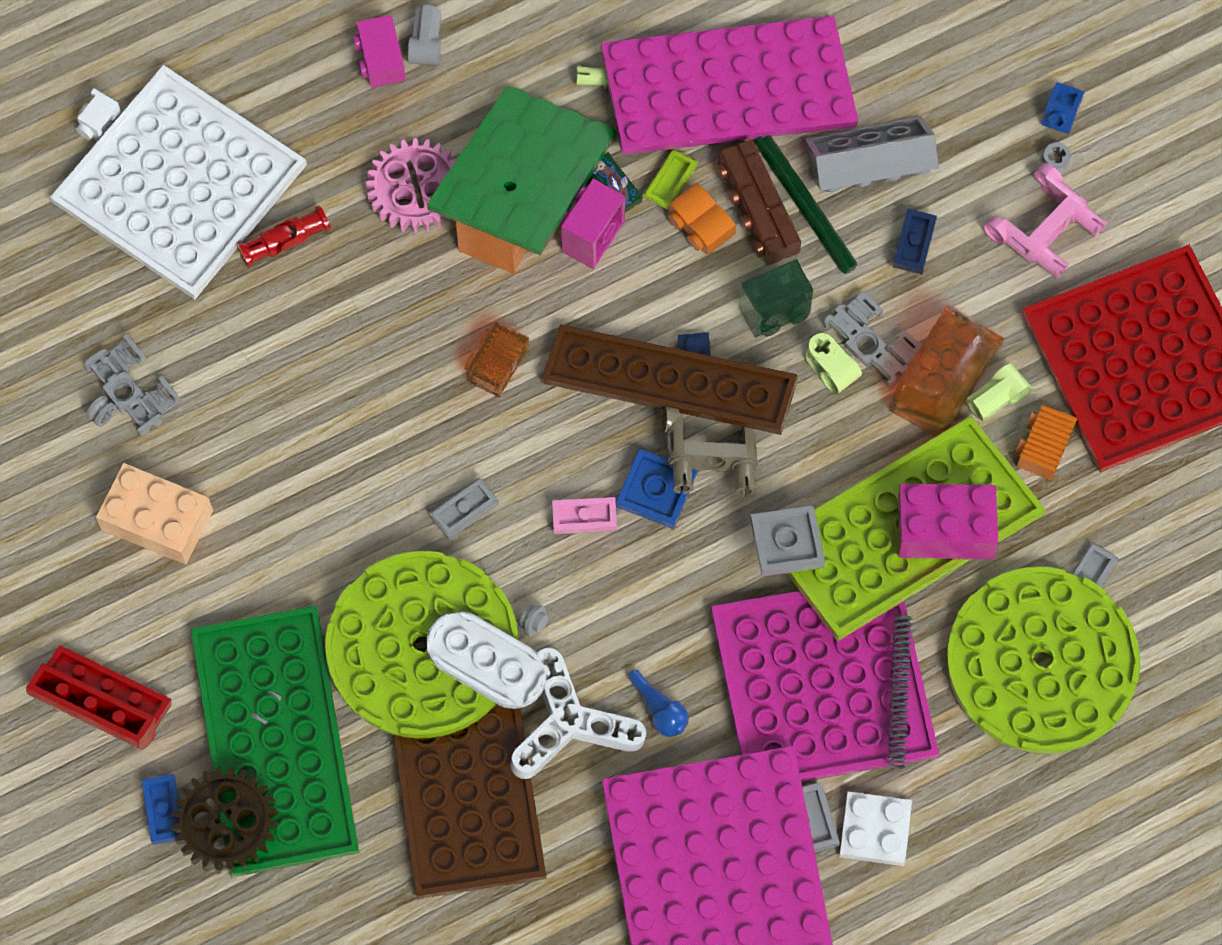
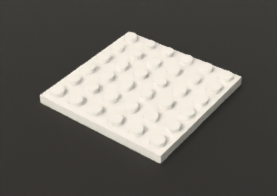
M163 65L52 194L50 199L53 204L195 300L237 250L236 243L243 242L305 168L307 163L306 159Z

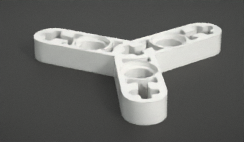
M544 648L538 652L542 661L548 659L549 663H554L552 670L554 677L550 679L549 668L547 665H544L546 683L542 691L550 717L514 751L510 767L515 776L522 779L532 778L572 739L627 752H634L642 747L646 738V729L640 721L580 706L562 655L552 648ZM553 686H561L566 690L567 696L557 699L550 694L549 690ZM566 706L568 718L575 719L572 726H569L567 721L562 722L564 717L563 708ZM601 721L607 725L608 732L603 735L596 734L592 730L591 724ZM615 726H618L616 738L612 737ZM629 730L635 732L633 741L627 739ZM542 735H550L555 739L556 744L551 748H545L540 745L538 738ZM534 750L536 755L533 756L531 765L520 766V760H526Z

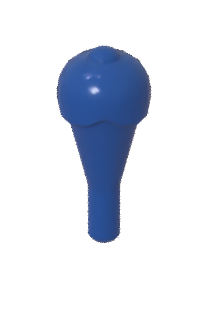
M632 670L628 674V678L642 694L653 718L654 728L658 733L665 737H673L683 733L689 722V714L685 707L679 701L671 700L652 687L638 670Z

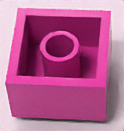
M595 179L591 181L588 187H582L576 197L575 202L577 204L572 211L568 210L559 225L561 227L562 253L591 269L595 268L625 223V196Z

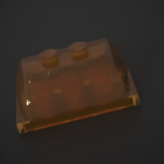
M951 304L946 306L901 377L893 394L889 411L935 437L950 429L966 404V399L976 388L1005 338L978 324L969 315Z

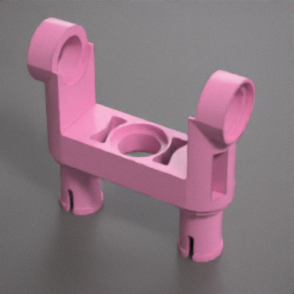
M1043 163L1035 171L1034 176L1039 184L1043 186L1041 189L1060 205L1029 237L1006 218L1002 220L997 216H992L983 227L986 234L998 244L1006 243L1028 262L1033 264L1037 262L1057 279L1060 277V273L1063 274L1069 263L1048 248L1049 245L1071 222H1078L1093 234L1094 237L1100 234L1099 231L1102 232L1108 222L1087 207V200L1063 182L1062 175L1055 167L1048 163Z

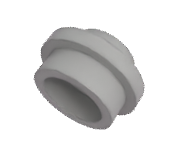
M529 605L524 610L520 618V627L525 630L526 634L533 636L537 632L540 633L544 630L548 621L546 608L541 605Z

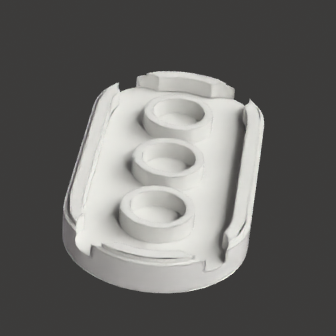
M468 612L446 614L437 619L431 626L427 635V650L430 660L435 667L494 703L506 708L525 707L533 703L544 690L546 671L540 655L529 646L476 615Z

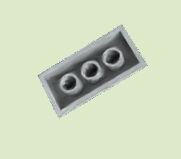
M922 116L804 138L813 178L820 191L836 192L844 186L854 185L863 187L870 185L871 181L881 179L895 181L900 179L902 175L913 174L920 176L930 173V170L939 169L935 134Z

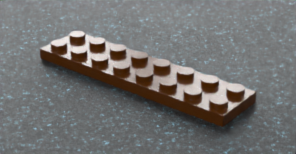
M560 324L542 380L547 385L663 410L665 406L679 409L681 414L782 435L798 382V376L794 373Z

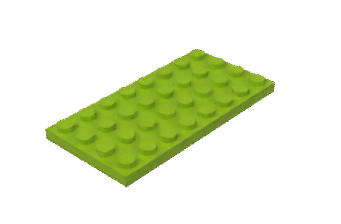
M972 416L814 510L825 558V567L790 572L787 575L837 641L971 560L899 558L897 499L900 484L996 485L998 543L1045 514L1046 509Z

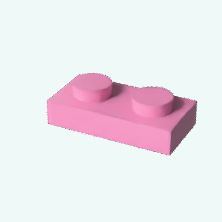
M615 497L552 500L554 534L617 531Z

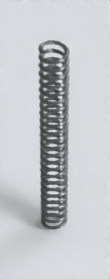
M896 615L894 619L895 625L893 626L895 629L893 641L895 643L892 645L894 647L892 650L894 653L892 665L894 667L891 669L893 672L891 675L893 678L891 690L893 692L890 693L893 697L890 699L892 703L890 708L892 710L890 711L891 717L889 718L891 721L889 733L891 735L888 737L890 740L888 743L890 746L888 758L890 760L887 764L893 768L905 769L906 765L898 766L891 764L893 761L904 763L907 761L905 758H892L891 756H906L907 753L901 751L892 752L891 750H906L907 747L904 745L893 746L891 744H906L908 741L905 739H892L894 736L905 738L908 736L906 733H893L892 731L903 732L907 731L908 728L902 726L893 727L892 725H907L908 722L905 720L894 721L892 719H907L909 716L906 714H893V712L907 713L909 711L907 708H893V706L906 707L909 704L907 702H894L893 700H908V696L894 695V693L908 694V690H895L894 687L908 688L910 685L907 683L896 684L894 681L908 682L910 679L908 677L896 678L894 675H910L908 671H895L896 668L908 670L911 668L909 665H895V663H910L911 661L906 659V657H910L911 654L907 652L896 653L895 651L911 650L908 646H896V644L910 645L911 642L909 640L897 641L896 638L910 639L912 636L909 634L898 635L896 632L910 633L912 630L910 628L898 629L896 626L910 627L912 623L897 622V620L910 621L913 618L911 616ZM896 656H899V657H905V658L896 659L895 657H896Z

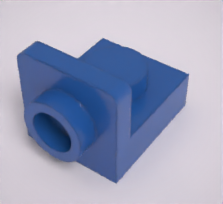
M1056 82L1047 102L1041 124L1069 134L1085 91Z

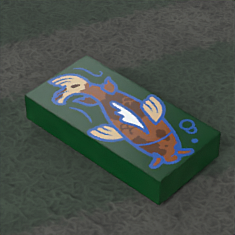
M609 152L604 154L589 180L595 179L624 195L625 212L643 202V197Z

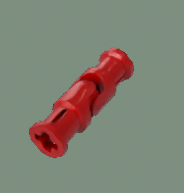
M318 205L313 212L300 218L294 216L276 225L273 229L270 228L260 232L259 237L246 243L238 242L236 244L245 265L250 268L254 262L266 256L274 257L281 253L282 250L290 249L308 241V237L322 230L330 231L331 227L322 207ZM290 230H292L296 234V236L293 239L291 237Z

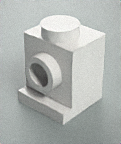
M94 88L91 91V102L84 104L79 111L77 118L79 125L76 131L85 139L91 140L93 138L98 142L122 113L116 101Z

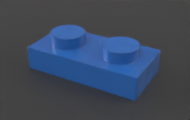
M170 774L143 779L142 785L152 844L156 845L175 841V838L181 834L173 832L171 828L173 824L180 822L173 819L171 813L181 811L175 803V800L179 799L175 775Z

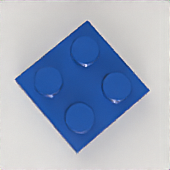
M639 448L616 501V507L674 529L689 493L683 494V486H680V494L673 491V469L668 464V459ZM692 469V484H694L698 470Z

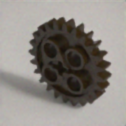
M218 767L215 770V777L212 778L204 771V781L201 783L192 778L191 781L194 786L192 791L187 788L181 789L186 799L175 800L176 805L181 811H174L171 815L173 819L180 822L173 824L171 828L173 832L181 833L175 838V842L177 845L185 844L181 849L182 854L186 856L193 853L190 859L193 865L203 860L202 867L205 871L214 864L217 874L221 873L224 865H227L230 872L234 873L235 864L240 863L244 870L247 869L246 860L248 858L258 863L259 859L256 854L258 850L268 853V848L264 842L275 841L274 835L269 830L278 828V823L270 818L276 817L279 814L277 808H268L275 803L274 797H264L269 790L266 784L257 788L259 783L257 776L247 781L248 774L246 770H242L239 776L236 777L233 767L229 768L227 775H222ZM226 792L236 793L235 800L230 804L220 802L221 796ZM208 798H211L223 815L230 819L235 830L244 838L243 842H238L225 823L220 822L217 813L207 804L206 800ZM201 812L210 814V818L206 823H194L197 814ZM247 816L256 818L253 827L248 829L240 827V822L243 818ZM223 836L230 838L229 845L224 849L214 848L217 838Z

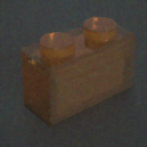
M496 321L491 329L486 328L479 342L482 346L476 354L472 353L469 356L464 369L467 370V381L470 384L484 389L496 397H500L529 349V337Z

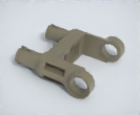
M665 406L662 415V432L667 434L668 464L673 469L674 492L680 494V486H683V494L692 492V469L734 471L736 482L735 494L742 497V489H745V497L756 493L753 471L758 466L756 438L759 430L741 427V431H738L739 444L684 441L682 414H679V409Z

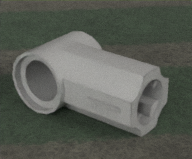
M422 5V7L416 8L413 37L409 39L408 63L439 65L441 40L439 38L441 24L440 9L432 5Z

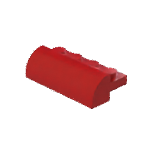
M61 645L58 646L47 664H41L26 686V693L29 696L140 750L148 747L153 741L158 725L172 705L171 698Z

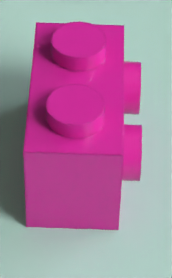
M392 15L357 22L358 33L353 34L356 52H363L364 59L359 60L362 77L369 78L371 88L406 81L404 64Z

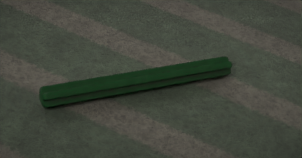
M758 136L752 139L842 273L848 274L855 270L857 261L772 136Z

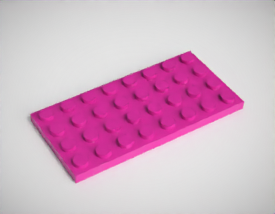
M835 16L601 43L600 50L622 155L750 140L758 136L765 137L770 135L774 137L857 127L859 121Z

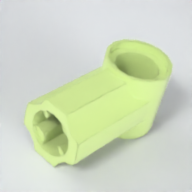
M1010 363L997 371L989 383L966 399V403L976 419H980L983 422L1008 403L1013 405L1029 393L1032 387L1015 366Z

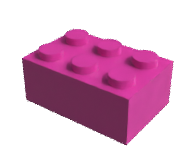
M900 484L897 499L899 558L995 559L998 547L996 485Z

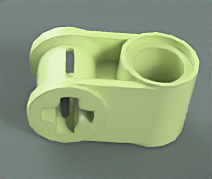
M819 333L810 339L805 355L806 362L832 393L838 395L862 376L861 369L855 360L847 355L830 335Z

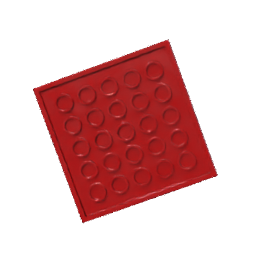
M1190 244L1022 309L1024 320L1071 415L1077 418L1076 425L1100 473L1222 425V306Z

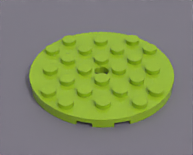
M413 551L401 553L383 559L365 569V573L359 576L352 584L349 583L335 603V609L330 622L327 625L325 639L327 664L333 683L341 698L355 714L368 724L379 730L402 737L433 738L462 730L478 721L496 703L440 671L430 660L428 650H425L426 652L418 651L414 648L413 643L419 637L427 638L431 626L437 619L446 614H456V612L474 614L518 640V630L513 609L502 589L476 565L465 559L459 560L446 556L442 552Z
M1038 566L1025 567L1003 573L989 580L986 585L972 594L963 604L957 614L948 639L947 671L951 688L962 710L984 733L1011 748L1031 753L1053 754L1084 747L1102 737L1116 725L1128 708L1135 693L1140 672V653L1135 631L1126 613L1121 607L1117 606L1107 595V591L1086 577L1083 579L1066 573L1064 569ZM1037 653H1047L1051 657L1052 663L1047 668L1038 665L1034 661V656Z

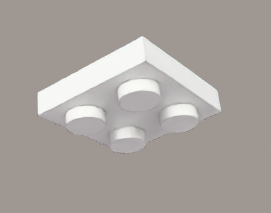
M847 792L839 857L904 866L912 800Z

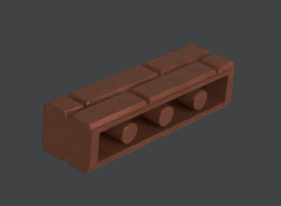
M750 139L737 146L721 150L719 152V163L716 164L717 173L722 181L727 180L731 188L728 189L731 203L734 207L739 205L742 211L740 220L746 232L751 231L755 239L752 241V245L757 257L763 256L766 264L771 265L784 258L787 259L799 254L801 251V240L754 141Z

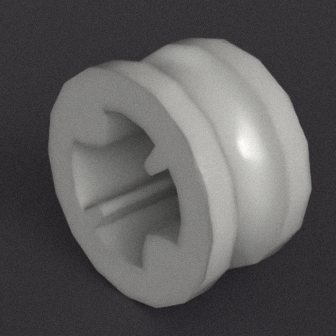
M1059 142L1051 143L1045 148L1042 158L1043 163L1052 165L1059 172L1063 171L1068 167L1071 153L1065 144ZM1052 152H1059L1058 156L1060 154L1063 155L1061 163H1054L1055 159L1053 161L1049 159L1052 156Z
M106 396L97 398L86 413L90 420L95 419V424L98 427L107 424L117 410V406L114 403H108L109 399Z

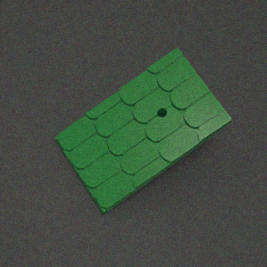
M507 86L491 111L487 113L449 173H446L429 200L427 209L456 221L459 252L515 274L526 250L541 255L561 224L565 213L575 202L579 191L585 186L615 139L617 130L603 122L585 118L575 111L558 107L548 100L528 95L521 89Z

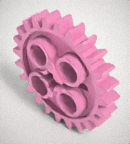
M414 138L412 146H408L405 140H401V148L399 149L390 144V154L384 151L380 152L382 162L378 160L372 161L374 170H368L367 172L368 179L370 180L366 182L367 191H370L367 193L368 201L373 202V212L380 211L379 217L381 221L389 218L391 228L400 223L402 232L409 225L412 226L414 233H417L421 225L429 232V223L432 222L436 226L441 227V217L449 221L451 220L427 209V204L431 199L427 195L436 191L446 173H449L457 160H451L450 150L441 154L440 143L432 149L430 148L429 139L424 142L423 146H419L417 138ZM408 163L413 165L424 208H419L414 186L411 183L410 172L407 167ZM423 166L433 167L432 170L426 172L420 170ZM395 173H401L404 175L399 179L391 178V176ZM405 199L411 201V203L406 206L398 204L399 201Z

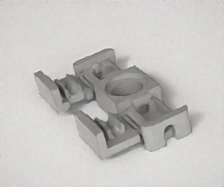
M862 291L847 306V312H845V305L841 304L835 309L833 315L829 314L824 320L825 328L827 329L831 325L847 341L845 343L846 348L867 368L872 364L889 380L887 387L893 388L908 373V365L918 355L922 356L924 354V348L904 330L898 335L900 340L894 345L890 343L887 350V344L867 326L869 324L868 319L873 314L880 317L883 314V309ZM863 339H870L874 342L875 348L870 353H862L857 348L858 343Z
M126 334L123 336L124 341L112 349L110 355L106 349H102L88 359L84 366L87 373L92 370L104 384L102 389L105 395L117 406L122 415L126 412L139 427L137 429L138 434L143 437L150 433L149 428L152 425L155 428L161 425V415L177 405L180 399L178 394L162 376L158 378L157 389L150 393L147 391L145 396L143 395L142 391L127 373L130 371L128 367L135 362L140 364L145 360L142 351ZM128 348H130L138 358L135 359V357L129 352ZM127 386L131 388V395L123 400L116 398L115 392L119 387ZM162 388H164V390L169 394L171 399H169L165 395V393L161 390Z

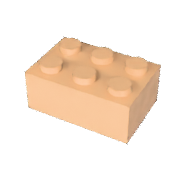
M123 463L96 519L102 531L186 565L213 512L209 497Z

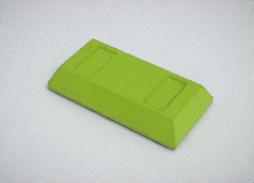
M672 149L643 194V198L669 211V203L679 196L699 162Z

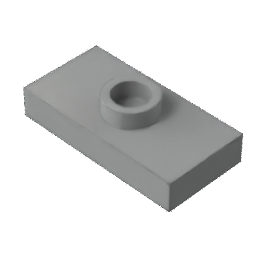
M479 477L429 514L437 527L450 540L499 504V500Z

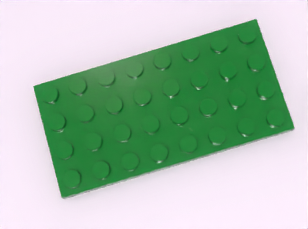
M317 605L191 628L214 777L215 770L218 767L222 775H227L229 768L233 767L236 777L239 776L242 770H246L248 774L247 781L257 776L259 779L257 788L265 784L268 787L269 791L264 797H274L275 803L268 808H277L279 814L276 817L270 818L278 823V828L269 830L274 835L275 841L264 842L268 848V853L258 850L256 854L259 862L256 863L251 858H248L246 860V870L242 868L240 863L235 864L234 873H231L229 870L230 877L359 854L357 833ZM270 690L281 696V699L279 700L275 696L267 695L268 691ZM252 713H257L262 720L268 722L267 725L251 717ZM224 793L221 796L220 802L230 804L235 800L236 793ZM220 811L221 822L225 823L238 842H243L244 838L235 830L230 819L226 818ZM252 816L243 818L240 822V827L244 829L253 827L256 818ZM224 836L225 847H227L230 838Z

